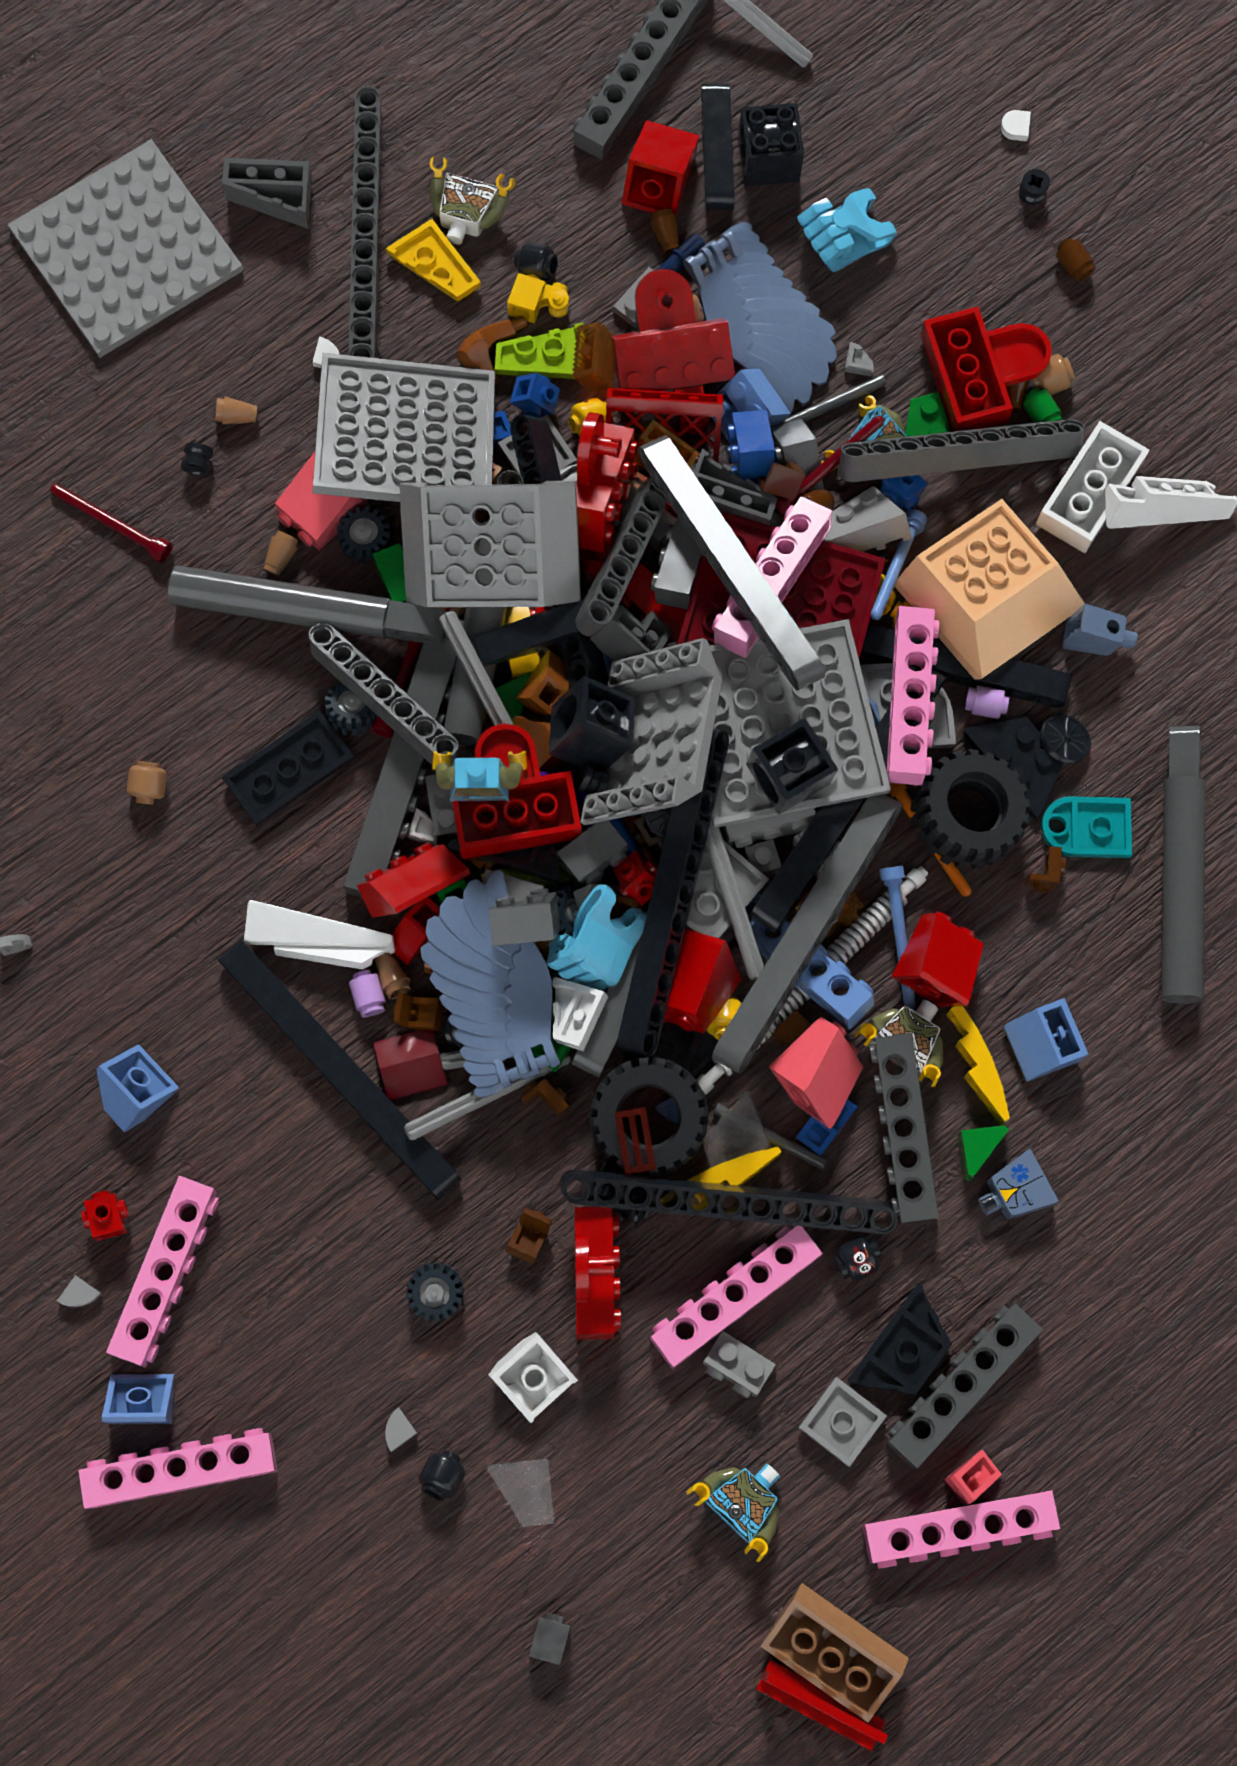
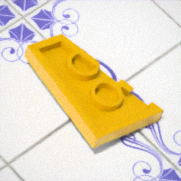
M433 219L386 248L387 255L457 302L481 287L480 280Z

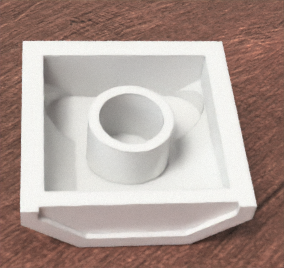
M536 1332L519 1342L496 1363L488 1374L530 1423L571 1384H575L578 1381Z

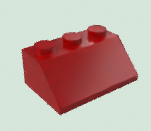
M430 842L415 848V855L409 858L403 855L390 861V868L384 871L378 868L365 874L366 880L358 884L357 887L371 917L374 918L397 914L471 873L468 867L443 844L431 846Z

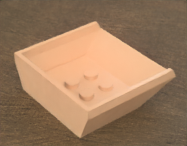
M1003 499L917 555L895 583V588L912 607L935 609L934 620L939 621L938 638L974 680L987 676L1072 616L1085 604L1059 563Z

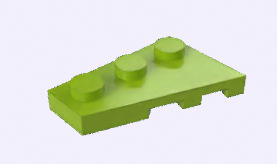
M584 322L574 324V327L564 330L557 328L549 330L547 334L535 337L528 335L497 343L495 374L524 376L537 373L549 378L580 379Z

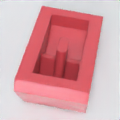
M982 1449L944 1480L961 1503L967 1505L975 1501L1002 1474Z

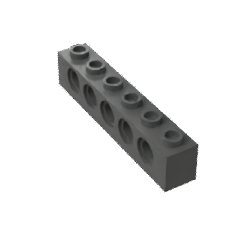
M912 1033L875 1038L876 1044L870 1045L872 1063H879L880 1075H874L876 1092L877 1094L883 1093L884 1105L879 1106L881 1124L888 1125L889 1136H884L883 1141L885 1155L892 1154L893 1167H887L890 1186L896 1185L898 1197L892 1198L893 1210L897 1216H901V1223L939 1218ZM897 1057L903 1061L904 1069L899 1075H891L886 1071L885 1065L888 1059ZM896 1088H902L908 1093V1101L902 1106H896L890 1100V1094ZM907 1119L912 1123L913 1129L908 1136H899L895 1132L894 1126L898 1120ZM904 1150H912L917 1155V1161L911 1167H905L899 1162V1155ZM911 1180L917 1181L922 1188L921 1193L914 1198L906 1196L903 1191L905 1183Z
M1016 1303L1009 1308L1003 1305L991 1318L995 1321L993 1326L988 1331L982 1328L971 1340L974 1344L973 1348L967 1354L962 1350L950 1363L954 1369L946 1377L941 1373L929 1386L933 1392L925 1400L920 1396L908 1409L912 1415L905 1423L898 1420L888 1431L887 1434L891 1438L886 1444L913 1470L919 1468L1043 1330ZM999 1330H1005L1010 1334L1011 1343L1009 1346L1005 1347L998 1343L996 1335ZM978 1353H985L989 1356L990 1366L987 1370L977 1366L975 1359ZM959 1375L965 1376L969 1380L970 1387L966 1393L958 1391L955 1387V1379ZM938 1398L944 1399L949 1405V1411L945 1416L938 1415L934 1410V1402ZM920 1421L927 1426L928 1435L925 1439H918L913 1434L912 1428L915 1422Z

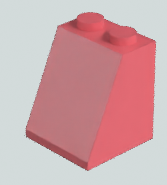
M314 452L275 502L278 512V520L287 528L292 526L298 532L297 536L306 546L310 547L313 545L320 551L338 534L337 526L341 525V517L346 518V512L349 510L352 513L356 512L355 507L360 506L362 510L368 502L364 498L312 493Z
M820 1017L771 1063L769 1068L796 1106L828 1129H831L864 1066L857 1057L859 1054L858 1049L845 1039L847 1035L845 1029L836 1021L830 1023L823 1017Z

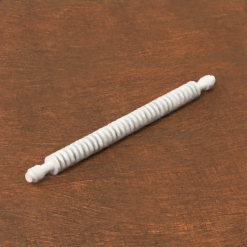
M921 866L917 869L913 868L905 876L906 880L903 884L900 885L903 906L908 903L905 897L914 888L918 889L926 882L925 877L928 875V872ZM885 891L882 897L877 899V902H874L866 912L861 914V918L858 917L855 923H852L850 928H847L839 936V939L833 942L834 944L828 946V949H826L828 952L827 956L835 963L841 961L843 964H846L848 959H851L859 951V948H862L864 943H867L875 935V932L880 931V927H884L886 922L891 920L889 892ZM817 968L811 974L813 976H822L826 971ZM794 987L761 1044L766 1041L765 1038L769 1039L771 1037V1033L787 1019V1016L789 1017L793 1011L799 1009L798 1006L801 1007L804 1001L810 999L799 987ZM713 1060L716 1065L705 1075L701 1074L696 1081L699 1083L703 1094L707 1095L714 1088V1083L723 1074L731 1076L733 1074L732 1070Z

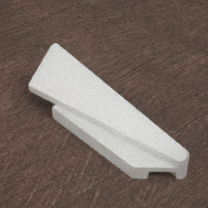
M1136 476L1132 484L1133 488L1114 484H1107L1105 488L1106 525L1109 529L1229 519L1237 506L1236 496H1223L1214 493L1216 486L1207 481Z
M249 900L244 935L245 944L275 945L274 951L276 956L365 969L372 965V959L385 952L390 953V955L395 952L394 939L391 934L254 900Z

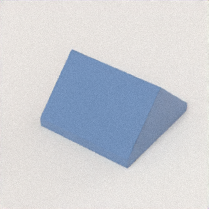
M174 1374L111 1375L102 1413V1422L110 1425L173 1424Z

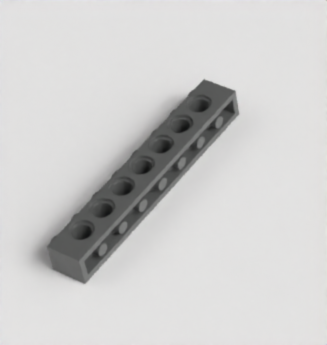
M657 0V6L654 11H649L645 16L640 32H635L631 37L627 52L619 55L613 73L605 76L601 84V91L597 97L592 96L584 117H579L576 120L572 129L575 146L604 160L708 0ZM624 79H632L633 81L627 82ZM611 100H617V101H619V102H618V103H611V102H609V101H611ZM602 121L605 122V124L599 125L596 124V122Z

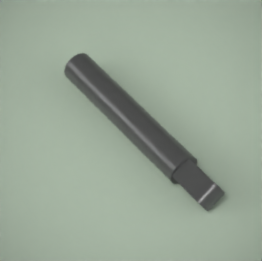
M513 470L502 472L496 485H503L504 483L524 484L522 476ZM480 538L477 549L482 554H489L491 544L487 539ZM482 568L478 572V578L482 583L490 584L492 582L493 575L490 570ZM466 607L463 629L476 653L473 638L504 626L507 607ZM457 656L444 728L455 737L459 744L476 745L478 739L484 733L488 713ZM497 663L484 667L492 684Z
M179 565L173 568L168 587L170 604L308 627H313L318 623H326L340 632L384 639L388 637L433 645L441 643L444 631L439 617L445 614V611L435 607H424L411 603L392 601L389 598Z
M1170 726L1169 778L1164 781L1161 999L1169 1003L1191 1004L1203 1001L1205 780L1201 779V727Z

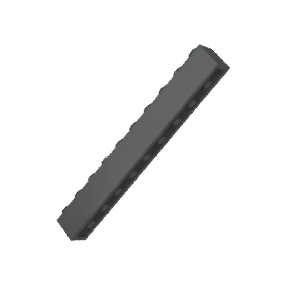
M443 631L440 644H423L407 692L409 697L442 726L446 718V714L442 712L445 703L449 702L457 654L445 631ZM401 714L399 717H407L409 715ZM395 731L343 885L347 894L360 898L362 896L357 885L366 880L364 875L378 868H381L382 871L390 868L389 862L401 856V851L398 850L401 839L406 840L410 829V823L407 822L409 813H414L417 808L419 795H416L419 784L424 785L426 781L425 776L428 774V768H425L427 760ZM424 732V733H421V734H419V735H420V736H427V735H429L430 733Z

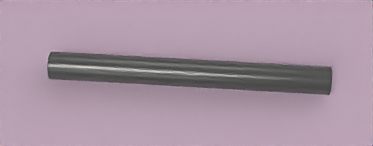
M881 374L786 418L782 423L799 419L807 422L887 385L886 379Z
M721 1104L717 1105L713 1113L717 1117L779 1147L820 1170H823L828 1159Z

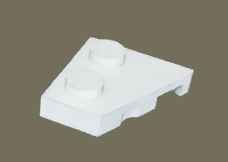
M554 977L555 1002L553 1003V1015L555 1016V1022L553 1024V1039L559 1044L584 1051L608 999V995L604 991Z

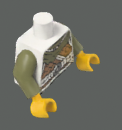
M435 156L430 159V167L434 171V175L431 176L430 200L435 215L440 217L441 226L449 229L446 237L450 243L462 244L465 234L477 237L483 229H488L502 218L508 200L507 191L514 189L516 184L514 178L510 179L509 185L505 188L502 184L505 174L498 175L496 186L447 172L444 177L442 173L448 166L447 159L443 158V167L441 169H437L434 165Z
M923 1000L916 1011L907 1006L902 1007L901 1010L892 1008L874 1016L868 1023H863L855 1032V1037L858 1034L866 1037L865 1046L876 1044L875 1038L912 1033L918 1079L922 1082L924 1077H928L933 1082L931 1087L936 1086L941 1076L940 1068L943 1063V1040L938 1036L940 1028L931 1022L938 1011L934 1004ZM892 1057L889 1059L904 1069L903 1061L900 1058Z

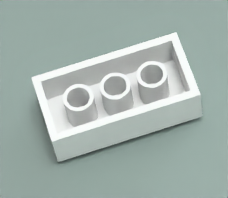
M1099 421L1042 509L1036 525L1079 551L1086 553L1106 522L1105 488L1107 484L1128 487L1142 466L1149 449Z

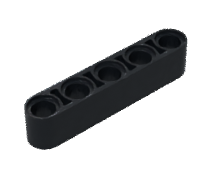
M730 83L702 84L701 107L705 210H734Z

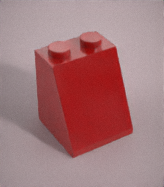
M646 120L629 158L621 204L650 213L662 209H672L673 214L677 215L695 161L700 135Z
M938 911L936 913L922 914L891 977L937 1007L967 1006L971 998L984 943L975 938L976 934L965 927L956 926L951 923L952 918Z
M685 929L663 1023L670 1022L679 1025L687 1031L694 1030L703 1034L706 1032L742 980L725 940Z

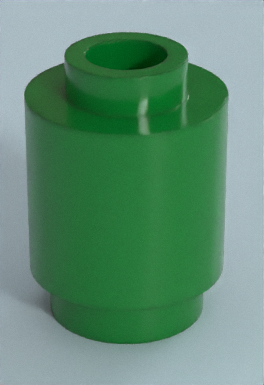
M1036 388L1025 396L1026 401L1023 403V406L1034 423L1063 420L1060 416L1061 410L1047 389L1041 390Z

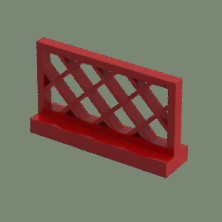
M618 388L607 389L606 423L616 425L612 421V411L625 412L631 420L623 425V427L629 428L635 423L644 433L636 441L639 445L647 438L651 441L655 440L656 438L652 434L664 425L673 435L670 438L672 443L678 440L686 449L681 456L687 465L690 462H698L699 455L694 450L705 441L713 448V458L711 459L717 463L719 462L723 395ZM645 413H653L660 420L650 430L638 420ZM674 415H682L689 422L678 432L667 422ZM703 417H716L715 427L708 433H705L696 424ZM693 427L702 438L690 447L681 435ZM713 434H715L714 442L710 439ZM637 452V456L634 459V462L642 463L639 457V453Z
M769 1659L755 1689L871 1751L876 1741L885 1744L888 1735L881 1732L886 1722L885 1720L873 1715L867 1723L801 1675Z

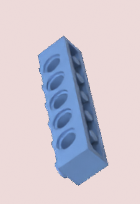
M759 892L745 907L747 914L752 912L760 899L761 894ZM749 920L760 955L768 961L790 924L785 920L778 930L781 932V935L777 938H769L767 935L771 930L755 920ZM820 945L796 986L850 1031L874 1006L873 990L863 980H855L850 975V970L841 961L835 963L829 958L827 950ZM817 968L826 971L822 976H813L811 974ZM839 987L848 989V992L842 996L833 993Z

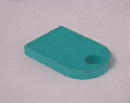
M1073 796L1060 798L1047 808L1042 817V837L1048 847H1062V855L1067 857L1131 858V798ZM1053 819L1060 820L1064 825V831L1061 833L1052 832L1049 828V821Z

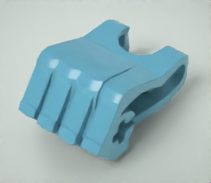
M869 188L849 194L843 205L834 210H831L833 206L825 198L812 204V206L797 217L800 225L804 228L805 236L811 241L813 249L832 272L844 268L869 253L886 247L897 235V231L890 221L881 223L867 216L866 213L869 212L874 200L877 199Z
M607 885L596 886L584 900L574 921L573 936L558 934L555 940L551 942L547 965L554 970H558V974L562 978L570 979V982L597 990H603L616 985L623 974L634 946L643 933L647 914L641 909L630 908L622 917L610 920V912L616 902V895Z

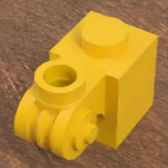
M518 273L507 302L508 316L515 318L523 316L526 321L535 324L540 308L547 306L549 307V313L553 317H563L569 311V289L564 284L557 282L553 283L552 286L545 284V281L533 274L524 275Z

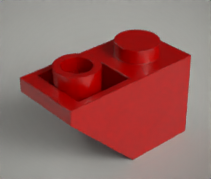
M428 897L413 906L392 934L395 944V952L393 954L407 966L420 954V947L428 943L426 935L427 920L433 916L438 917L440 914V907Z

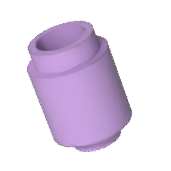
M978 685L976 688L969 687L965 710L972 711L971 714L1000 719L1001 714L1007 713L1009 697L1004 696L1005 690Z
M370 970L355 973L353 975L354 979L349 982L356 1010L360 1011L361 1017H370L384 1012L383 1004L386 1001L378 974H371Z

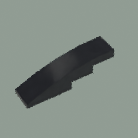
M584 600L523 618L474 637L473 642L483 667L537 653L542 647L568 641L570 636L581 634L576 627L575 620Z

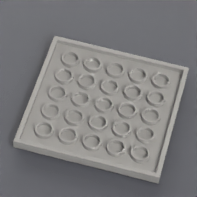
M152 139L8 224L14 237L99 358L244 271L240 261Z
M322 353L312 493L400 502V483H430V486L492 485L495 371ZM478 508V509H477V510L487 511V510L484 509V508Z
M849 619L800 628L820 658L826 673L825 678L800 690L793 688L760 638L757 639L746 658L727 650V648L720 644L710 646L722 681L713 729L725 730L729 736L728 751L711 819L713 828L778 815L746 763L754 747L806 718L830 755L838 771L829 786L781 814L886 794L891 791Z

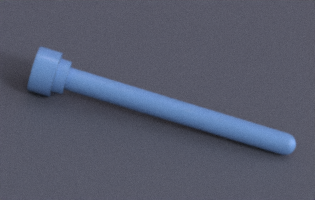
M911 509L906 512L912 539L903 542L901 538L871 611V618L873 620H879L882 617L914 537L924 531L927 516L919 510Z
M903 866L879 869L881 881H884V885L888 886L898 962L908 944L900 884H903L902 878H905ZM901 984L904 1006L914 1010L916 1008L915 993Z

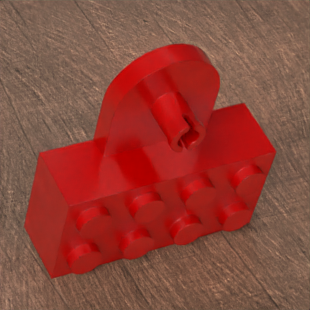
M657 269L646 274L638 283L634 296L639 332L611 336L618 389L664 391L731 380L735 376L728 321L720 318L696 322L691 287L687 280L679 273L669 269Z
M978 306L923 320L920 334L952 432L984 429L1008 423L1013 407L1006 386L1032 380L1040 376L1046 370L1052 353L1049 338L1040 328L1034 325L1018 323L987 331Z
M594 412L587 414L578 444L576 485L579 548L604 553L607 542H612L614 539L615 521L621 520L623 512L622 501L629 498L630 479L635 480L637 475L638 463L634 462V459L637 456L639 444L634 441L633 428L604 423L603 414Z
M498 724L490 727L480 736L475 747V758H499L506 767L509 766L508 752L513 751V754H519L522 751H526L527 769L523 770L518 786L514 789H509V801H452L462 860L571 841L582 834L571 771L541 776L534 741L527 731L517 725Z
M575 1207L576 1340L614 1339L615 1331H620L621 1310L614 1309V1300H620V1278H614V1269L619 1268L620 1265L619 1246H613V1237H618L619 1215H612V1208Z

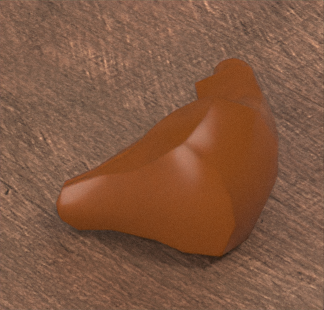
M520 316L513 321L507 319L474 330L463 340L456 352L458 362L464 368L494 371L489 357L490 346L497 341L515 336L518 330L527 326L526 319ZM495 374V383H494V385L498 383V378H497L496 374Z

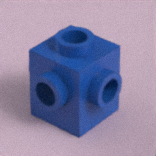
M537 373L519 376L516 378L510 403L522 410L524 415L538 418L545 415H553L557 406L560 388L552 384L549 378Z
M920 475L886 478L880 481L882 486L879 491L902 511L905 509L909 511L920 502V496L928 483Z

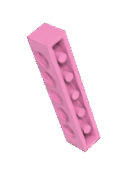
M800 497L795 506L791 505L788 508L784 517V523L781 527L777 526L770 537V544L766 549L762 548L755 562L781 602H783L831 528L832 510L804 497ZM730 595L726 606L727 609L723 615L719 613L716 616L712 625L714 644H720L727 648V650L746 658L759 636Z
M899 606L896 615L886 770L889 783L922 786L925 775L930 776L932 757H927V747L931 748L933 743V730L928 729L929 720H933L935 702H930V692L934 693L936 688V675L931 674L932 665H936L938 648L933 647V638H938L939 621L934 620L935 609ZM918 638L923 643L915 644L910 639ZM916 665L921 668V671H913L908 666ZM915 692L920 698H910L907 693ZM905 720H915L918 726H909ZM912 747L917 753L908 754L903 748Z
M182 1176L178 1177L106 1353L144 1368L147 1367L148 1362H154L159 1350V1345L156 1342L160 1332L165 1333L171 1321V1315H168L172 1303H178L183 1292V1286L180 1283L184 1274H189L193 1268L195 1256H192L196 1244L201 1245L206 1236L207 1227H204L207 1217L208 1215L213 1216L217 1209L219 1198H216L217 1191L214 1188ZM196 1207L197 1215L195 1219L190 1222L183 1221L182 1212L184 1209ZM175 1236H184V1247L179 1251H172L170 1249L171 1240ZM164 1265H171L173 1268L172 1276L165 1281L159 1280V1269ZM152 1294H159L161 1298L159 1307L155 1310H148L146 1307L147 1298ZM142 1323L147 1324L149 1328L148 1335L142 1340H136L134 1337L136 1326Z
M787 1225L775 1235L778 1239L769 1247L766 1243L762 1244L751 1253L754 1259L746 1265H743L741 1261L726 1272L729 1278L721 1284L716 1280L701 1291L704 1294L701 1299L695 1303L692 1299L688 1300L677 1309L680 1315L670 1322L665 1318L652 1328L655 1334L650 1337V1340L672 1369L823 1254L802 1226L792 1228L791 1225ZM778 1249H786L791 1253L792 1260L789 1264H781L776 1260L775 1252ZM755 1267L763 1268L767 1273V1280L763 1283L754 1282L750 1275L751 1270ZM730 1286L739 1287L742 1290L743 1298L738 1302L730 1301L726 1297V1289ZM708 1304L715 1306L718 1310V1317L713 1321L705 1320L701 1315V1308ZM686 1323L692 1327L693 1336L690 1339L682 1340L677 1336L676 1327L679 1324Z
M263 1428L244 1431L245 1437L232 1439V1435L227 1434L213 1437L212 1444L201 1445L200 1440L182 1443L181 1450L169 1452V1447L151 1449L150 1456L138 1458L137 1453H130L118 1456L119 1462L106 1464V1459L87 1462V1468L78 1470L84 1508L93 1509L278 1472L272 1434L269 1432L263 1433ZM240 1446H245L249 1451V1458L243 1464H237L233 1459L234 1451ZM213 1452L216 1454L218 1462L214 1469L207 1471L202 1466V1459L207 1453ZM181 1458L186 1464V1470L181 1476L175 1477L171 1473V1464L174 1460ZM145 1465H151L154 1469V1477L148 1483H143L139 1478V1472ZM114 1471H119L123 1478L122 1484L117 1489H111L108 1485V1477Z
M1051 1490L864 1524L862 1528L869 1563H877L878 1569L897 1566L896 1559L909 1557L910 1563L928 1560L927 1553L940 1551L941 1557L960 1554L959 1547L971 1545L973 1552L990 1549V1542L1002 1540L1003 1546L1022 1543L1021 1536L1033 1534L1034 1540L1053 1537L1052 1530L1060 1529ZM1020 1510H1025L1030 1515L1031 1521L1026 1528L1020 1527L1016 1522V1515ZM990 1515L995 1516L1000 1523L999 1530L995 1534L989 1533L985 1528V1520ZM958 1521L965 1522L969 1528V1534L963 1540L958 1539L953 1531L954 1525ZM928 1526L933 1527L938 1533L937 1542L933 1545L926 1544L922 1538V1533ZM896 1532L904 1534L907 1539V1545L902 1551L895 1550L891 1544V1538Z

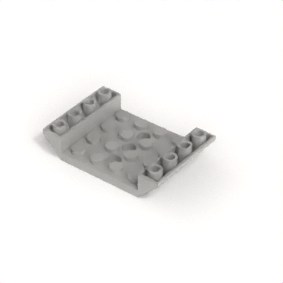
M546 481L542 484L430 486V483L399 484L407 603L424 607H546L579 602L581 600L576 481ZM478 508H484L488 511L490 519L487 524H481L476 520L475 512ZM484 538L490 542L491 551L489 554H482L478 551L476 546L478 539ZM480 569L490 570L493 575V580L490 584H484L479 580L478 572Z
M701 638L612 662L608 686L635 698L633 747L609 767V780L605 791L586 795L580 823L588 825L678 806L702 791L722 683L706 639Z

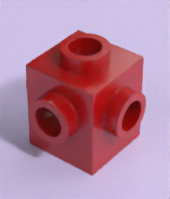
M635 850L613 869L620 883L618 889L624 897L633 898L642 906L651 899L658 866L651 859H645Z
M101 1191L92 1194L91 1200L84 1201L86 1210L81 1211L82 1220L85 1228H90L92 1238L96 1241L128 1233L125 1218H129V1212L125 1200H120L115 1193L110 1194V1191ZM108 1211L107 1215L103 1217V1214Z

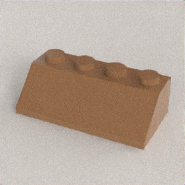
M803 1583L800 1584L760 1646L867 1723L902 1677L909 1659Z

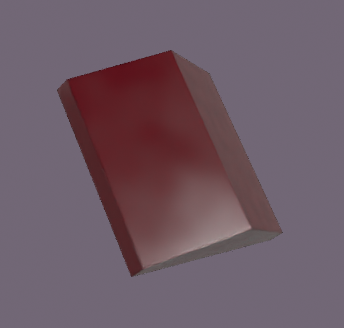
M417 1030L373 1042L387 1098L390 1101L447 1086L433 1030Z

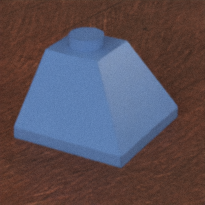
M139 1044L99 1065L96 1069L104 1111L124 1132L145 1121L179 1089L175 1082Z

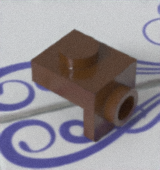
M1049 847L1045 853L1044 875L1029 874L1025 883L1026 887H1033V890L1036 892L1055 890L1060 883V875H1064L1066 869V858L1061 857L1062 847Z
M399 993L393 1008L394 1023L408 1030L440 1031L444 1006L439 998H419Z
M545 1078L541 1082L534 1080L522 1091L525 1095L521 1100L525 1107L540 1096L559 1119L569 1111V1106L567 1105L569 1098L559 1086L554 1089Z
M524 1208L505 1252L534 1264L548 1236L552 1220L541 1212Z

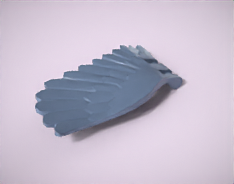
M741 222L722 233L719 240H712L699 249V253L696 256L686 258L683 264L698 287L705 321L720 318L728 321L733 362L744 369L760 368L791 413L794 407V400H797L802 406L809 403L813 393L811 382L818 386L827 383L829 375L828 364H832L837 358L836 346L831 341L836 336V332L832 324L819 317L820 309L806 302L807 297L802 292L793 289V282L782 277L784 272L780 268L773 266L775 260L767 254L768 249L759 242V236L751 231V224ZM726 248L732 256V259L726 262L722 252ZM704 263L710 271V274L704 277L700 267Z
M495 870L488 878L486 885H482L478 879L470 881L463 891V899L456 896L446 897L440 906L439 916H433L427 920L426 935L428 943L420 947L422 960L433 970L430 981L436 989L443 993L439 997L442 1005L452 1012L448 1020L458 1028L454 1036L457 1041L464 1045L460 1049L461 1055L466 1059L463 1066L471 1074L469 1081L477 1086L474 1094L478 1097L493 1095L502 1089L512 1086L513 1081L520 1078L526 1080L541 1073L540 1070L551 1065L553 1068L561 1064L551 1041L552 980L548 965L534 942L493 946L488 909L492 904L496 903V899L509 897L503 871ZM542 1044L545 1054L535 1058L531 1048ZM514 1056L517 1067L506 1070L503 1060Z

